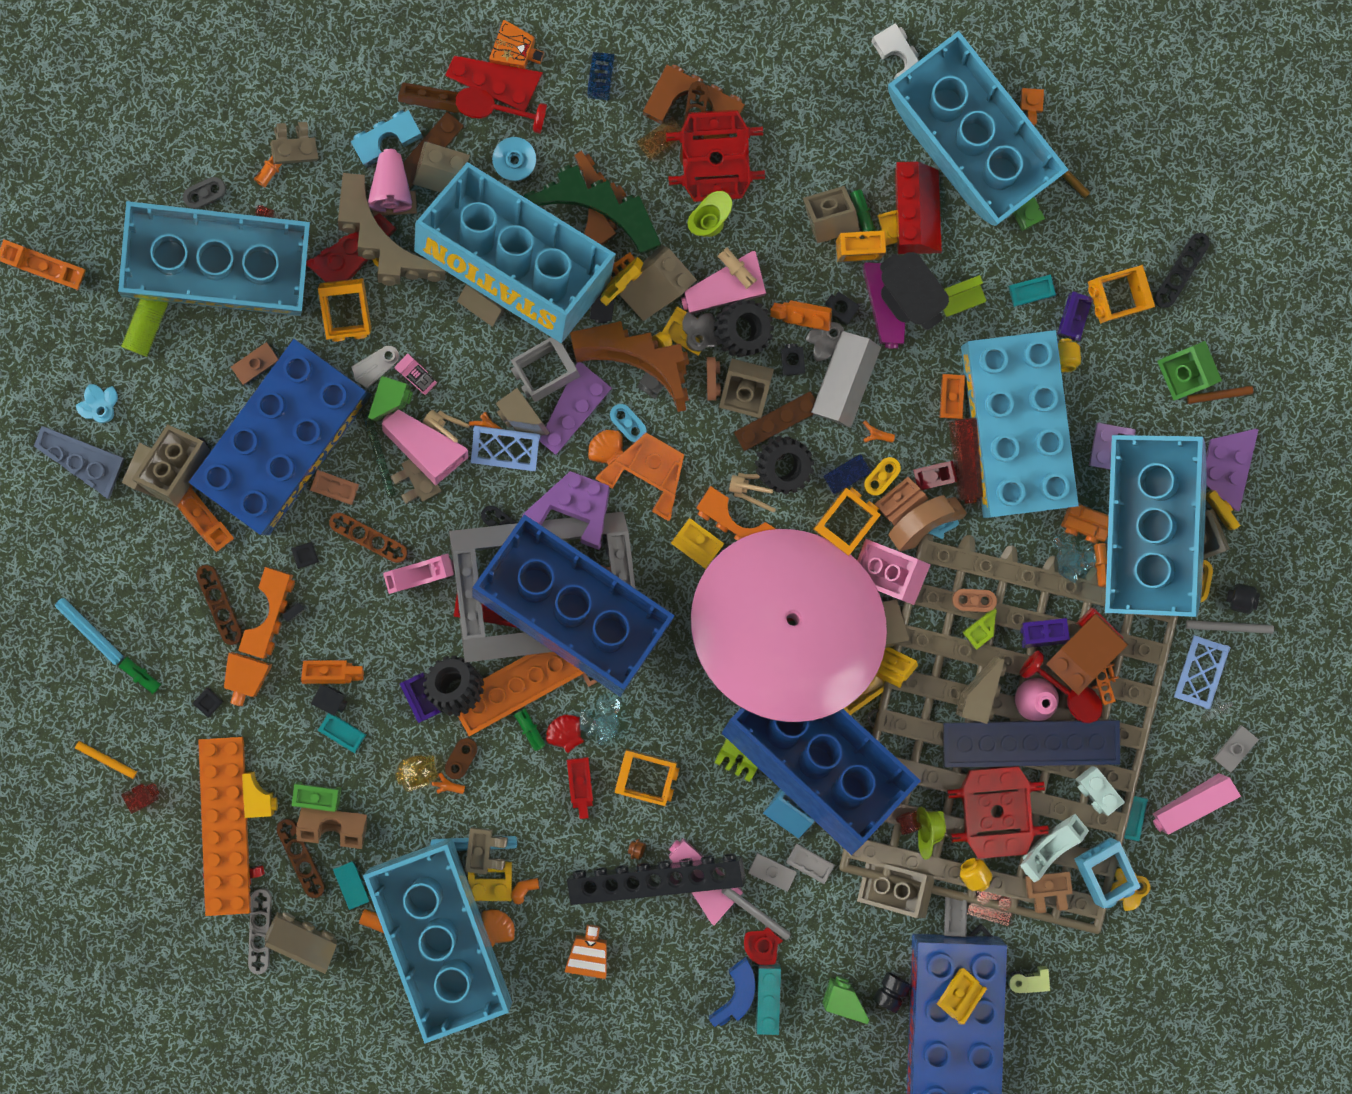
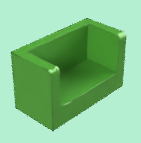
M303 782L294 784L292 806L336 812L339 809L342 787L327 788L302 784Z

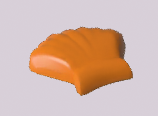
M604 430L598 433L589 444V459L608 465L623 453L622 432Z
M493 909L482 912L481 918L492 948L495 943L511 942L514 940V923L506 913Z

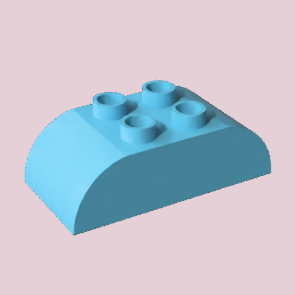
M959 31L888 84V91L892 102L908 129L966 203L983 220L991 225H998L1068 171V168Z
M1112 435L1105 613L1197 617L1203 581L1206 506V449L1203 437Z

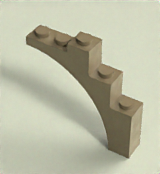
M343 173L338 229L345 233L359 232L358 256L368 260L379 258L378 283L393 286L400 284L401 277H406L410 280L424 278L432 282L445 280V270L431 261L401 248L379 227L367 202L365 175Z

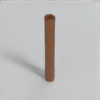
M1246 386L1187 395L1188 404L1251 395L1253 394V387Z

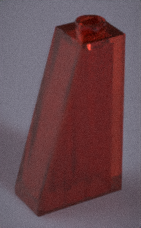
M976 418L954 420L949 422V430L957 477L958 499L964 500L965 504L978 502L977 498L983 497Z

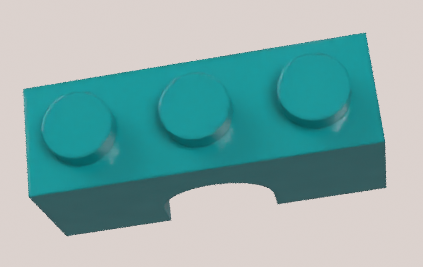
M758 964L756 1032L763 1035H779L780 964Z

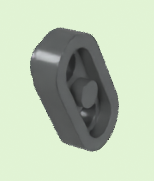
M210 177L187 188L183 194V201L191 209H200L223 198L226 194V185L221 179ZM215 185L219 187L217 193L212 192V187ZM194 195L199 196V200L197 202L192 201V197Z

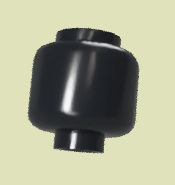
M1237 583L1233 590L1229 589L1226 602H1230L1231 610L1250 614L1253 610H1257L1260 593H1257V588L1254 586Z

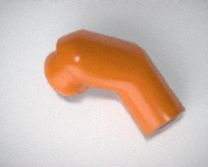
M538 878L523 880L517 883L511 893V899L515 904H522L528 891L540 889Z

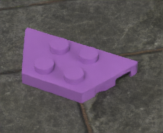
M1258 429L1210 439L1206 455V487L1210 490H1216L1221 499L1226 500L1235 511H1240Z

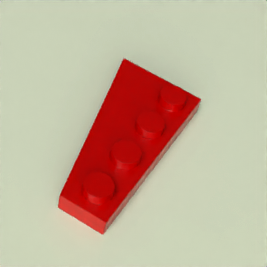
M454 56L445 76L467 87L483 89L493 99L514 109L526 111L543 72Z
M380 213L374 216L377 224L388 237L397 230ZM359 232L351 233L348 236L345 235L339 239V242L330 248L327 247L315 258L306 261V265L325 282L350 280L368 261V259L358 256Z

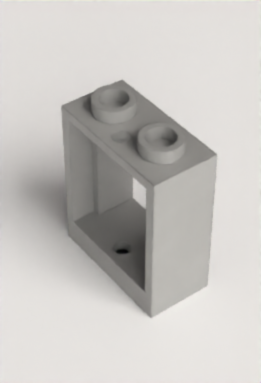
M552 337L511 360L514 365L511 368L517 380L522 379L524 383L521 387L527 398L532 397L534 402L539 401L580 377L564 346ZM556 350L568 372L534 390L522 368Z

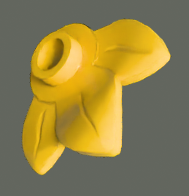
M1121 868L1116 869L1115 878L1117 881L1112 884L1111 891L1127 882ZM1136 875L1138 882L1143 885L1142 889L1135 890V893L1130 897L1120 899V901H1123L1125 911L1136 909L1140 905L1142 897L1149 893L1150 883L1145 877Z

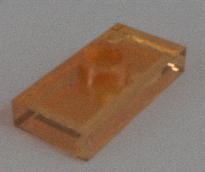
M671 117L637 141V144L650 161L676 142H666V132H679L681 128L674 118Z

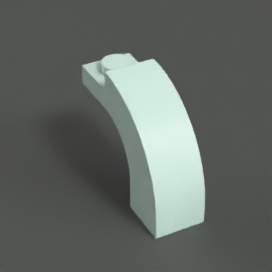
M1076 814L1072 815L1052 828L1048 835L1042 836L1028 850L1027 855L1022 857L1024 861L1020 865L1033 882L1040 880L1048 867L1060 855L1083 841L1089 830Z

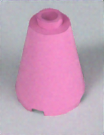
M385 149L379 154L368 199L369 208L372 210L386 212L387 208L393 209V213H398L412 208V198L402 157L395 149Z
M1032 678L1024 681L1017 688L1015 703L1018 712L1025 719L1044 721L1050 718L1057 710L1059 696L1052 683L1042 678Z

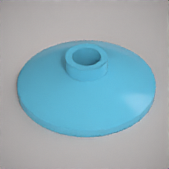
M510 137L502 140L496 146L492 160L496 172L501 177L510 181H519L525 179L533 172L536 165V154L528 141L519 137ZM512 157H518L519 162L517 164H512Z

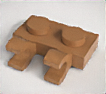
M1069 871L1046 873L1036 882H1033L1029 876H1025L1027 897L1029 899L1034 898L1035 912L1046 913L1044 897L1056 896L1057 910H1068L1066 894H1073Z

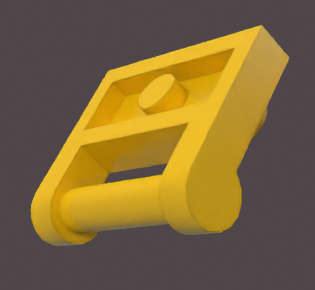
M505 862L503 870L488 868V872H505V878H475V873L468 872V882L475 901H512V862Z

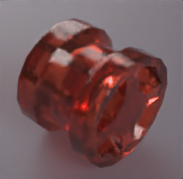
M916 810L896 817L897 823L901 826V835L909 834L922 828L921 823L916 819Z

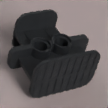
M908 252L901 257L893 254L881 263V278L884 283L881 297L899 321H911L914 324L921 325L925 330H930L942 321L943 317L940 312L948 306V294L917 253Z

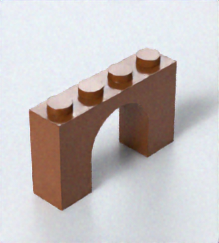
M666 65L643 110V115L663 125L673 103L679 97L688 94L690 85L693 82H703L704 80L692 74V76L683 73L684 70L679 66L672 65L671 67ZM711 84V86H708L707 101L710 103L713 111L738 110L741 115L745 104L741 103V98L733 94L728 96L722 93L723 90L716 85ZM697 85L696 89H692V92H695L697 95L705 94L700 85ZM731 134L704 135L703 139L730 137Z

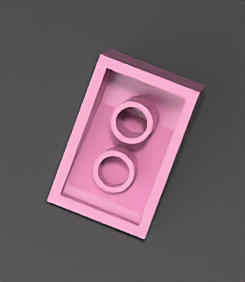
M865 539L857 559L871 577L878 591L912 605L917 600L931 565L868 539Z

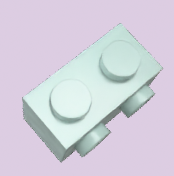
M1091 766L1076 778V781L1080 784L1078 789L1085 797L1089 796L1092 799L1093 803L1091 805L1099 814L1103 813L1109 816L1125 803L1097 767Z

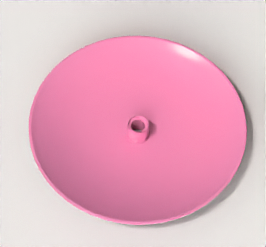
M793 529L766 530L751 534L732 543L705 570L696 588L691 609V632L694 647L700 663L711 681L727 698L738 706L758 716L776 721H813L832 715L847 707L866 690L874 679L880 667L886 646L887 628L883 603L867 571L851 554L848 556L826 538L805 531ZM787 618L794 619L796 625H790L787 622Z

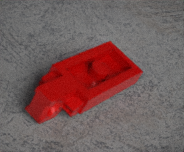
M589 757L567 759L571 803H573V808L579 809V818L586 819L589 817L588 807L593 806Z

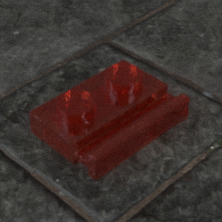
M976 891L977 900L981 901L979 902L980 904L985 905L989 903L990 899L998 901V906H1002L999 908L1003 911L969 903L967 914L1009 926L1012 913L1004 911L1009 910L1007 908L1011 907V898L985 891Z

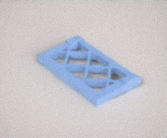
M474 426L471 463L536 471L540 434ZM480 433L492 434L493 437L484 443L480 439ZM498 436H509L515 439L505 446ZM520 438L532 439V446L527 449ZM494 439L503 447L495 455L486 446ZM517 441L524 449V452L515 458L508 447ZM484 448L491 458L478 457L479 450ZM503 451H506L512 458V461L500 460L496 457ZM526 453L531 458L530 463L518 462V459Z
M1194 635L1174 697L1202 706L1205 709H1211L1231 647ZM1198 643L1204 645L1207 651L1196 657L1195 652ZM1216 649L1222 651L1219 663H1216L1211 654ZM1209 654L1214 665L1202 670L1197 659ZM1195 660L1200 672L1189 677L1188 673L1192 661ZM1216 668L1213 682L1210 684L1204 673ZM1202 674L1207 686L1196 691L1191 679ZM1187 681L1193 690V693L1189 695L1182 694L1185 682ZM1209 688L1207 700H1201L1197 693Z

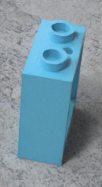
M1109 838L1074 858L1094 903L1104 909L1113 907L1118 900L1123 897L1132 896L1135 890L1141 888L1120 841ZM1115 854L1127 882L1104 895L1092 867Z

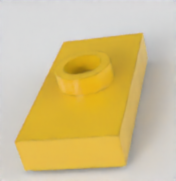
M1216 490L1206 493L1207 502L1215 510V513L1228 530H1235L1241 526L1231 513L1233 511L1231 505L1226 500L1223 501Z

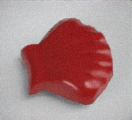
M568 714L557 717L548 726L546 742L550 745L564 748L568 754L576 746L585 742L581 738L582 719Z
M766 927L763 931H753L745 934L744 950L755 963L759 965H773L776 963L778 945L783 940L775 935L770 928Z

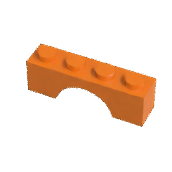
M711 486L696 507L699 510L697 515L706 521H709L710 518L717 522L716 527L725 533L728 530L735 534L734 539L737 541L754 533L775 530L774 527L766 522L755 528H744L737 525L731 519L728 512L729 498Z
M265 567L258 588L268 599L269 614L260 626L244 631L238 651L262 659L267 658V655H272L275 643L272 640L274 634L278 635L282 622H279L281 613L284 614L288 606V601L285 599L287 593L292 592L295 580H292V574Z

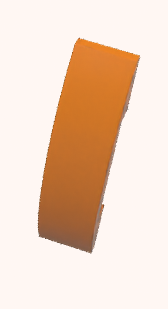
M4 239L0 247V262L79 290L86 269Z
M190 485L177 507L201 537L218 552L231 542L234 537L222 522L215 518Z

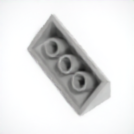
M841 331L811 413L851 428L881 346L868 338Z

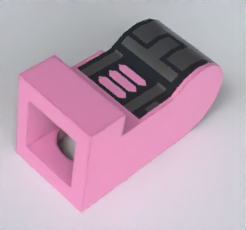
M408 353L394 367L424 395L437 384L428 372Z

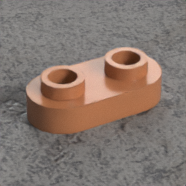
M706 357L707 401H716V396L721 395L720 383H716V374H720V361H716L715 357Z
M959 589L953 594L952 603L956 609L961 611L989 612L995 608L997 598L989 590ZM962 595L967 599L964 604L959 602V598ZM983 597L988 598V603L986 605H983L981 603V599Z

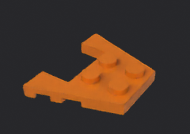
M646 432L602 470L595 479L613 489L623 470H627L663 491L652 512L670 521L684 454Z

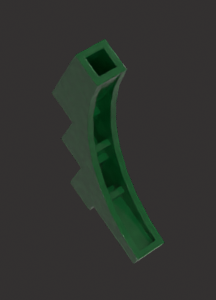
M572 164L560 169V173L557 174L560 183L556 184L554 181L544 185V190L536 193L534 190L523 195V197L539 207L553 204L577 205L592 209L608 217L631 238L640 255L661 247V242L640 196H627L619 204L609 181L603 182L602 179L592 183V188L588 189L577 165L572 167Z

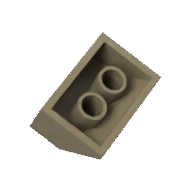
M167 424L132 480L157 498L177 507L191 485L188 482L211 451L204 441Z
M277 912L265 935V947L325 974L337 946V939L334 938L335 935L326 930L320 932L314 929L315 926L309 922L303 921L301 923L294 920L295 917L290 913L283 912L281 914Z

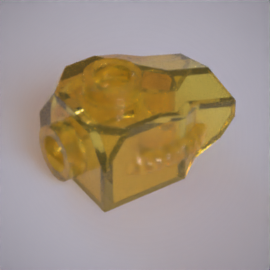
M417 755L403 759L397 767L398 772L395 773L398 784H402L407 792L428 786L432 780L438 777L434 756L424 757Z

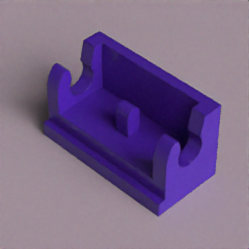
M1074 291L1069 293L1057 332L1058 336L1078 342L1081 341L1093 298Z
M1067 618L1022 623V648L1066 644L1070 640Z
M420 673L400 683L418 723L441 712L427 699L428 697L424 693L426 689L423 687V682L427 681L424 678V673Z

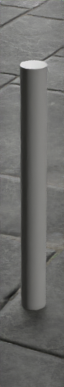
M1186 620V629L1273 634L1274 632L1273 625Z
M731 888L722 889L721 892L783 939L787 940L790 937V932Z

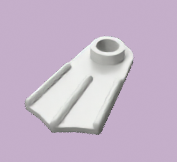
M385 346L353 365L351 368L355 381L369 388L398 361L399 353L397 349L392 346ZM388 351L393 354L390 360L385 358V353Z

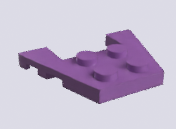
M570 471L524 514L541 526L551 509L589 523L581 537V543L599 550L601 548V537L604 529V518L607 511L610 488L606 484Z

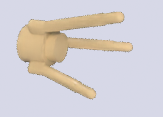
M431 410L423 420V424L437 432L441 431L455 443L458 442V439L443 428L446 423L443 419L466 428L470 427L469 424L446 415L441 410L438 413Z
M739 473L738 476L732 475L729 492H733L735 497L743 498L771 512L776 511L775 508L743 494L747 493L748 489L773 493L772 489L750 485L749 480H745L759 479V475Z

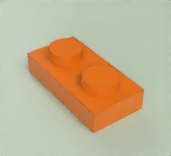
M942 374L940 418L962 419L965 375Z

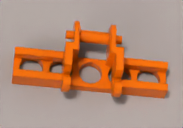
M1114 663L1106 667L1108 668L1110 678H1108L1105 668L1102 671L1105 674V678L1099 680L1096 677L1097 685L1092 686V689L1098 688L1103 705L1116 702L1110 685V681L1116 682L1115 679L1119 678L1114 675L1112 668L1115 665ZM1107 686V690L1103 691L1101 687ZM1106 693H1109L1110 701H1105L1104 695Z

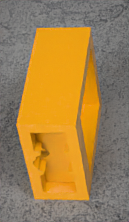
M885 231L840 233L836 239L837 262L881 260L886 253Z
M1143 265L1088 281V291L1093 298L1095 315L1099 319L1100 324L1155 307ZM1127 277L1136 307L1111 314L1102 283Z
M364 278L320 283L318 293L326 340L332 339V341L338 342L345 340V337L363 339L370 335L371 322ZM359 293L364 325L333 328L328 296Z
M852 487L850 490L844 488L813 528L815 532L826 538L848 556L881 515L877 512L879 508L870 501L865 503L860 499L862 495ZM846 496L871 515V518L850 545L824 526Z
M626 749L614 793L666 806V802H671L674 789L670 787L672 780H677L680 768L676 767L677 763L675 761ZM633 757L669 767L662 797L625 788Z

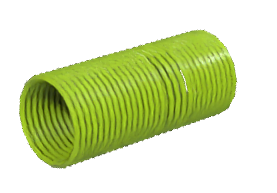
M140 299L139 306H137L134 317H132L133 319L129 325L130 327H128L129 329H127L128 331L121 347L148 357L153 340L157 334L156 332H158L157 330L162 321V316H164L169 302Z

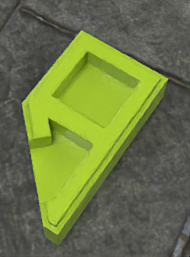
M996 608L987 612L962 632L975 650L994 637Z

